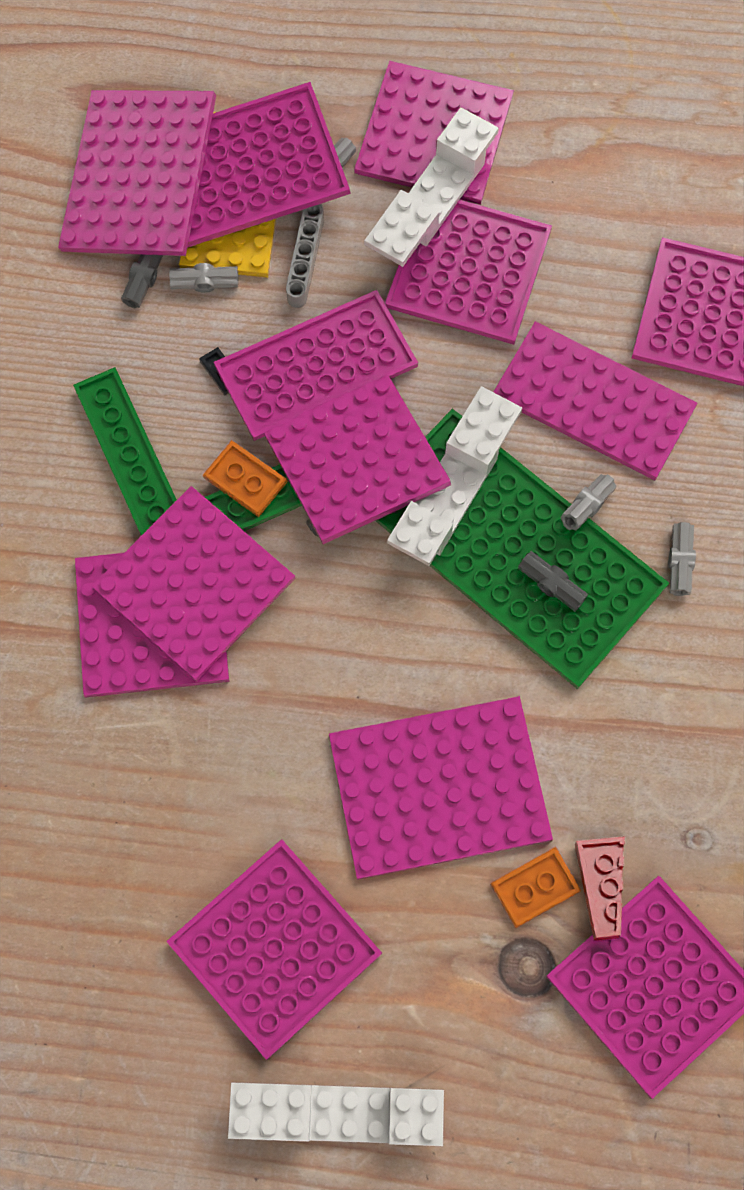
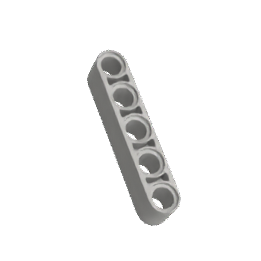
M322 204L303 209L286 285L287 301L289 305L295 308H300L307 302L324 224ZM299 272L305 273L304 275H297ZM294 292L301 293L299 295H293Z

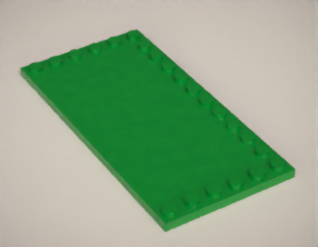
M453 408L425 437L439 462H441L445 455L447 441L463 417ZM500 447L496 463L441 555L436 554L430 567L576 689H579L666 589L669 582L590 518L577 530L567 529L563 525L561 516L572 504ZM408 506L375 521L391 534ZM530 551L550 566L555 565L561 568L568 575L571 582L588 594L583 604L575 612L556 597H550L542 592L533 579L518 569V566Z

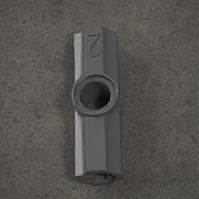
M141 254L138 262L132 264L129 272V282L121 297L123 303L131 308H140L148 288H152L155 284L158 273L157 268L163 255Z
M532 551L524 557L518 566L519 570L537 583L542 592L550 597H556L574 612L588 597L585 591L569 580L568 575L561 568L555 565L550 566Z

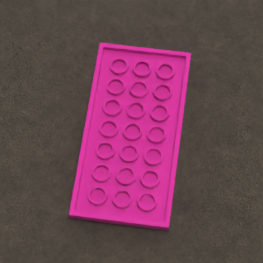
M375 290L214 362V367L253 441L265 437L264 433L272 430L274 427L281 426L310 409L386 375H389L390 379L417 368L418 361L379 292Z
M536 321L493 391L495 394L522 407V413L654 481L657 479L697 406V402Z

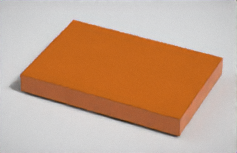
M232 440L203 474L204 479L258 517L287 483V479Z
M556 847L490 883L515 929L581 892L580 887Z

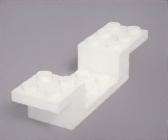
M460 107L437 139L436 156L409 193L400 190L364 240V245L403 267L420 243L425 246L428 245L485 164L486 149L498 134L499 128Z
M482 386L480 387L447 441L446 452L440 462L451 480V486L416 501V503L411 501L389 536L387 544L430 566L436 554L441 555L496 463L499 449L521 414L522 407Z
M231 1083L228 1139L308 1142L312 1140L443 1146L444 1090Z

